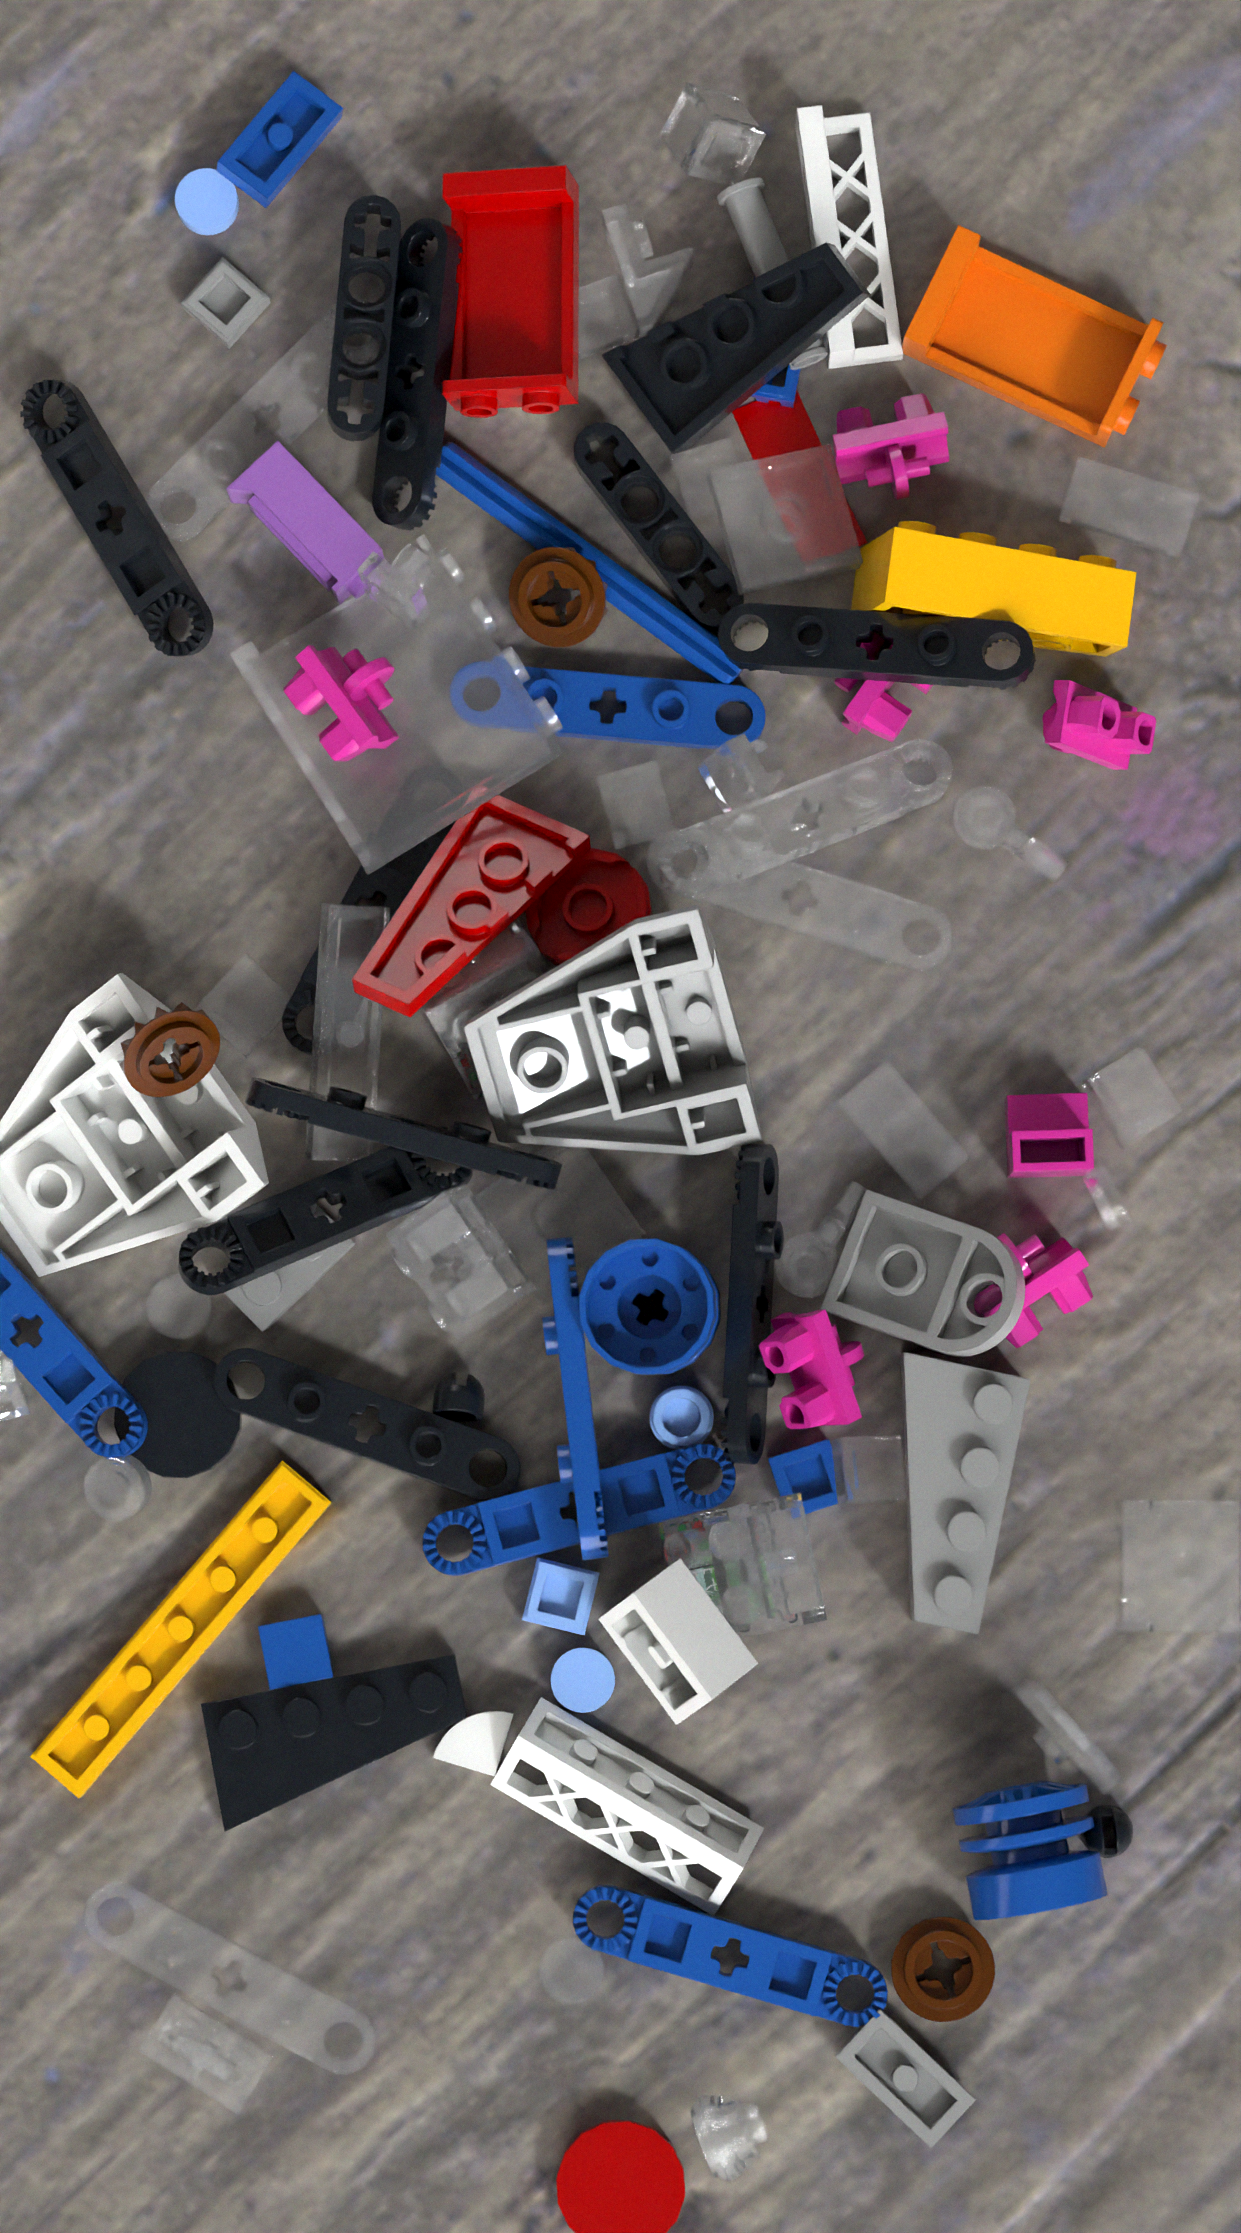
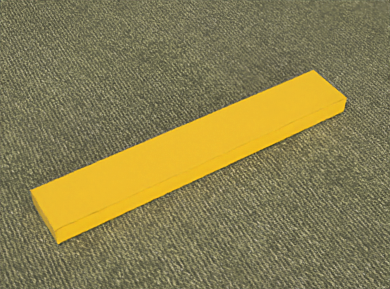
M282 1460L30 1757L76 1797L81 1798L330 1506L332 1501Z

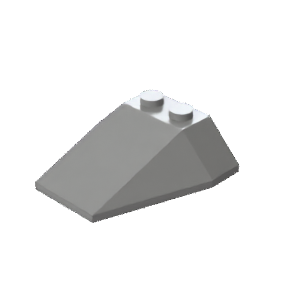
M698 904L634 919L464 1022L463 1028L498 1142L704 1155L762 1141L745 1048L716 943Z

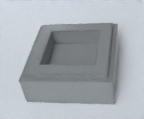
M222 257L186 296L181 305L189 315L230 349L271 302L264 292Z

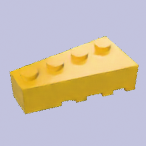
M901 521L898 523V527H893L858 550L851 610L1010 621L1020 625L1027 631L1035 648L1107 657L1126 648L1128 645L1137 572L1117 569V561L1112 558L1098 555H1083L1079 557V561L1056 557L1057 550L1055 548L1041 544L1019 545V550L996 546L997 538L994 536L976 532L960 533L959 538L936 534V526L919 521Z

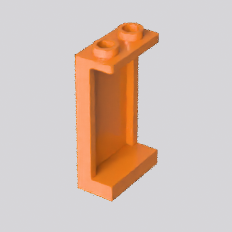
M958 225L904 335L903 354L1105 448L1113 430L1125 435L1140 404V400L1130 396L1140 375L1150 380L1152 379L1166 350L1167 345L1157 340L1164 322L1152 317L1149 324L1142 323L979 246L981 235Z

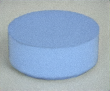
M201 168L190 172L180 181L175 193V205L181 221L188 229L201 235H215L225 231L235 221L239 211V198L234 184L218 173L216 169Z
M681 1385L670 1387L657 1396L651 1406L649 1419L652 1432L658 1441L668 1448L679 1450L701 1444L705 1441L711 1432L714 1416L712 1406L703 1393L693 1387Z
M575 1648L566 1652L556 1661L551 1672V1688L554 1696L561 1705L574 1712L586 1713L599 1709L609 1700L615 1687V1673L610 1661L602 1653L591 1648Z

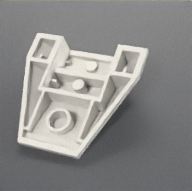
M123 973L115 975L70 1011L0 1121V1222L38 1277L219 1221L269 1183L256 1123L215 1064L208 1074L196 1085L182 1093L168 1097L147 1096L136 1091L130 1085L119 1066L124 1060L121 1042L134 1037V1022L147 1024L154 1019L156 1007L167 1012L172 1010ZM172 1038L167 1039L163 1043L164 1051L160 1053L168 1063L172 1062L170 1054L173 1053L172 1045L176 1043Z

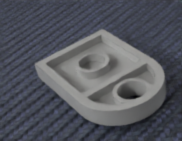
M866 1189L820 1309H826V1312L944 1355L967 1357L993 1348L1014 1328L1024 1305L1025 1279L1021 1265L1013 1251L1004 1242L990 1233ZM987 1285H998L1002 1291L1000 1308L989 1317H978L974 1308L977 1293Z

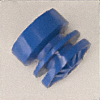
M657 1238L628 1240L607 1250L588 1270L579 1294L580 1324L591 1347L610 1365L635 1374H672L695 1363L713 1343L721 1320L720 1292L710 1270L690 1251ZM660 1290L665 1294L662 1306L669 1311L668 1317L664 1321L652 1319L648 1325H645L641 1321L645 1311L637 1305L642 1295L653 1298Z
M1048 1780L1019 1784L985 1792V1794L968 1804L952 1808L956 1826L985 1823L986 1833L958 1841L960 1851L991 1854L993 1865L981 1868L965 1876L974 1920L1001 1919L1045 1912L1090 1902L1108 1895L1100 1853L1092 1850H1069L1067 1838L1086 1832L1094 1827L1092 1816L1063 1818L1061 1811L1062 1808L1089 1801L1086 1784L1068 1785L1049 1782Z

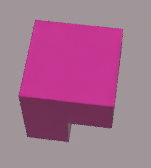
M1087 1093L1006 1096L1004 1100L1007 1178L1087 1176L1094 1169L1093 1129H1089Z

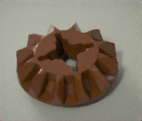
M547 546L528 555L515 569L509 586L510 608L519 627L533 640L550 647H569L584 641L596 632L602 618L608 611L605 594L608 584L602 581L597 572L596 561L586 559L577 553L574 547ZM554 577L559 580L562 588H572L573 591L579 589L580 594L566 603L567 613L562 612L559 603H548V600L538 602L537 600L554 588Z
M182 1002L171 1012L156 1007L154 1019L147 1024L134 1022V1037L121 1042L124 1060L119 1064L120 1068L136 1091L151 1097L176 1095L196 1085L211 1070L220 1049L218 1029L203 1009L193 1011ZM169 1038L174 1039L176 1042L172 1045L171 1063H168L165 1057H162L160 1054L164 1051L163 1043Z
M935 1917L923 1919L901 1936L891 1958V1975L899 1998L912 2012L927 2020L951 2022L969 2016L985 2002L994 1983L995 1962L989 1944L976 1928L953 1917ZM933 1942H936L938 1949L942 1950L948 1959L958 1957L960 1960L969 1956L970 1961L962 1963L961 1968L952 1972L954 1980L952 1987L955 1992L952 1996H949L947 1988L943 1987L937 1978L929 1980L923 1978L916 1981L915 1976L923 1974L925 1969L933 1965L931 1957L933 1950L930 1945Z

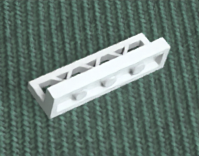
M822 105L797 108L795 130L811 248L814 249L824 243L834 244L846 260L856 247L877 263L878 275L867 288L871 295L823 335L824 344L828 350V355H826L828 369L902 360L903 349L870 112L824 118ZM859 132L861 154L846 172L829 159L826 136ZM862 167L864 168L866 186L854 178ZM832 176L839 180L838 184L835 186L834 189L832 183ZM847 187L866 200L869 205L870 214L856 232H853L837 220L835 202ZM871 227L874 247L863 239ZM840 236L848 241L842 249ZM879 287L882 307L871 300ZM863 308L885 323L886 345L855 348L852 322Z
M542 1697L490 1784L712 1915H715L744 1869L764 1830L757 1823ZM522 1759L544 1772L549 1784L535 1785L513 1772L519 1760ZM585 1797L600 1805L605 1817L591 1818L578 1810L574 1799ZM642 1830L657 1839L661 1850L647 1851L634 1843L630 1832ZM699 1863L721 1876V1879L716 1887L712 1889L690 1876L686 1865Z

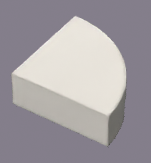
M488 1711L465 1718L445 1734L437 1746L433 1758L495 1777L514 1713Z

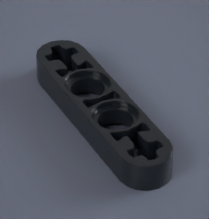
M377 195L363 196L355 200L347 209L344 219L327 399V417L333 432L342 439L352 442L364 441L373 436L380 428L384 415L401 221L400 214L395 205L388 199ZM368 214L380 215V224L384 227H390V230H381L378 234L376 258L364 256L365 230L361 227H355V224H365ZM355 253L361 257L350 258V254ZM386 256L390 258L388 262L379 259ZM366 272L377 275L385 285L384 294L373 303L357 301L352 297L348 287L354 276ZM364 333L373 337L379 345L378 356L368 364L359 365L351 362L343 352L344 342L350 336ZM340 374L358 381L364 380L363 406L373 410V414H363L360 424L348 423L347 412L337 410L338 406H348L351 396L352 379L339 381L338 377ZM373 378L378 379L377 384L366 381Z
M607 422L593 423L585 427L577 435L574 444V459L579 474L688 616L708 631L718 632L720 623L726 614L721 616L715 609L705 614L700 609L705 603V596L697 583L693 581L688 590H684L680 583L695 578L704 565L709 563L714 570L705 572L704 580L717 594L725 589L731 593L727 599V609L730 611L734 607L744 604V593L739 581L626 434L616 425ZM595 440L602 446L609 445L611 442L617 445L613 450V460L623 474L630 465L637 469V471L623 476L612 491H608L604 486L613 482V474L602 461H597L592 465L587 462L591 457V447L589 444ZM643 486L655 493L658 499V506L651 516L636 519L630 517L624 511L621 501L628 490ZM672 536L686 537L695 546L696 555L694 560L683 568L668 566L659 555L661 544Z

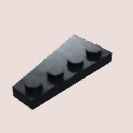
M824 243L756 277L754 282L730 294L724 293L702 304V308L676 321H668L647 331L648 335L626 346L619 345L601 355L670 452L682 455L871 294L834 244Z
M456 1654L201 1704L224 1832L467 1718Z

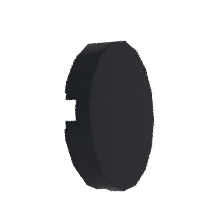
M166 1351L143 1360L125 1377L122 1385L142 1406L148 1421L147 1435L143 1444L137 1451L129 1455L139 1467L164 1478H191L213 1470L232 1452L242 1430V1414L225 1407L216 1396L214 1389V1374L218 1365L216 1362L193 1352ZM227 1376V1386L230 1392L239 1398L234 1381ZM115 1407L114 1427L119 1440L122 1441L129 1434L131 1423L125 1411Z

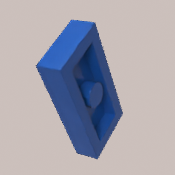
M293 71L217 161L216 171L263 207L267 208L341 120L343 107Z

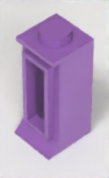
M279 441L273 444L226 488L231 503L249 504L255 516L328 592L332 589L335 600L339 604L343 603L350 595L355 599L363 597L382 578L383 572L379 569L385 563L382 548Z

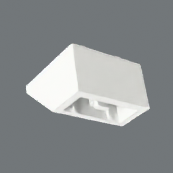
M681 1558L599 1618V1621L676 1725L713 1700L758 1664L741 1638L732 1629Z

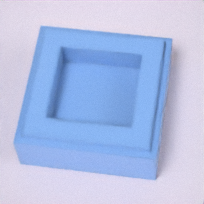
M537 1557L522 1620L585 1635L600 1573Z

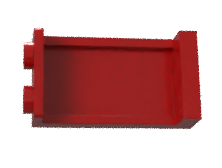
M566 165L443 173L442 198L451 209V228L457 231L456 235L462 240L459 246L462 247L463 253L458 254V258L461 261L460 265L457 264L456 273L459 293L450 380L442 382V395L455 411H460L462 415L473 418L495 416L498 414V408L522 407L524 412L531 414H551L558 412L560 405L578 404L579 185Z

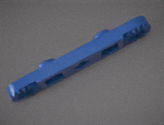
M490 663L472 664L460 671L452 683L450 694L456 715L461 721L473 728L696 749L730 750L731 752L745 750L755 744L762 735L766 719L765 708L758 695L752 690L739 685ZM479 679H487L493 682L501 692L498 705L486 713H478L471 710L464 700L465 690L469 687L468 685ZM606 691L615 692L617 703L627 706L625 713H616L613 717V723L610 724L601 723L600 713L590 710L591 702H600L603 698V693ZM730 701L744 704L745 707L749 708L752 715L751 726L744 733L738 735H730L723 732L715 720L720 706Z
M572 1236L546 1239L554 1316L542 1317L547 1356L559 1354L569 1444L557 1445L561 1484H574L583 1560L609 1557L606 1526L600 1527L599 1525L605 1524V1514L584 1330L580 1324L577 1270H570V1267H576Z
M0 1248L1 1351L95 1454L108 1458H123L131 1455L140 1448L147 1435L148 1421L142 1406ZM21 1317L33 1321L41 1317L44 1322L38 1330L40 1337L43 1339L38 1346L29 1342L18 1345L16 1339L22 1331L17 1322ZM119 1407L129 1416V1422L131 1423V1426H129L130 1432L126 1435V1439L120 1441L119 1444L110 1445L98 1433V1420L107 1409Z
M696 1444L668 1453L600 1470L605 1524L599 1525L600 1527L606 1526L608 1537L715 1508L723 1504L734 1490L736 1482L734 1464L726 1461L721 1448L710 1444ZM701 1458H707L716 1462L723 1473L722 1483L719 1488L707 1495L694 1493L685 1482L687 1467L693 1461ZM561 1481L446 1511L436 1516L427 1525L423 1535L425 1557L437 1571L449 1576H462L580 1544V1537L574 1519L563 1520L561 1516V1509L570 1505L569 1495L574 1493V1484H561ZM451 1525L464 1526L473 1536L474 1545L472 1552L460 1562L445 1560L437 1550V1538L440 1532Z
M609 1884L597 1885L588 1889L578 1899L574 1909V1929L584 1945L595 1951L620 1957L630 1962L804 2014L821 2017L845 2026L859 2027L866 2025L873 2016L877 2019L880 2016L877 2011L879 2009L883 2011L887 2004L888 1990L884 1976L875 1965L860 1958ZM611 1900L621 1907L625 1919L624 1925L618 1933L612 1936H600L590 1929L586 1916L589 1908L595 1902ZM729 1938H736L740 1940V1952L748 1955L749 1960L746 1965L735 1964L731 1973H724L720 1971V1959L711 1955V1951L714 1946L725 1947ZM851 1974L866 1977L874 1988V1996L870 2004L857 2011L844 2008L836 1998V1989L839 1982L845 1976L848 1977Z

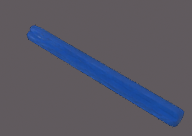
M448 442L442 447L441 466L436 468V475L537 550L547 546L574 547L575 551L586 559L596 561L597 572L602 581L608 584L605 593L606 601L717 683L731 685L737 679L743 669L738 668L728 660L719 644L718 637L456 444Z

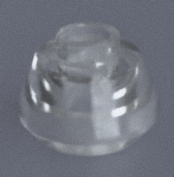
M702 2095L697 2098L690 2109L699 2144L715 2178L732 2182L762 2156L759 2144L770 2139L756 2102L744 2106L740 2095Z

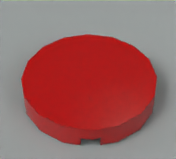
M591 848L526 909L528 931L542 956L556 966L634 919L653 915L649 888L638 871L617 853Z
M604 2120L582 2131L565 2150L556 2176L558 2205L568 2227L575 2233H667L677 2221L685 2199L684 2167L673 2144L654 2127L632 2120Z

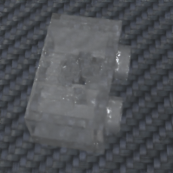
M466 1184L441 1193L385 1234L394 1247L392 1254L396 1264L407 1277L416 1279L430 1300L428 1302V1309L431 1316L444 1331L451 1332L456 1341L480 1331L537 1290ZM458 1257L463 1266L455 1274L451 1265Z

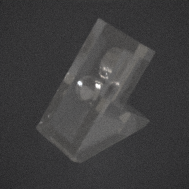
M624 203L602 210V228L638 338L640 339L648 335L647 331L662 324L693 266L694 249L686 248L645 261L644 258L653 256L646 226L643 219L632 222L627 205Z

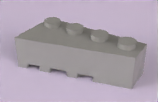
M903 1352L900 1355V1371L902 1379L910 1620L979 1634L1031 1379Z

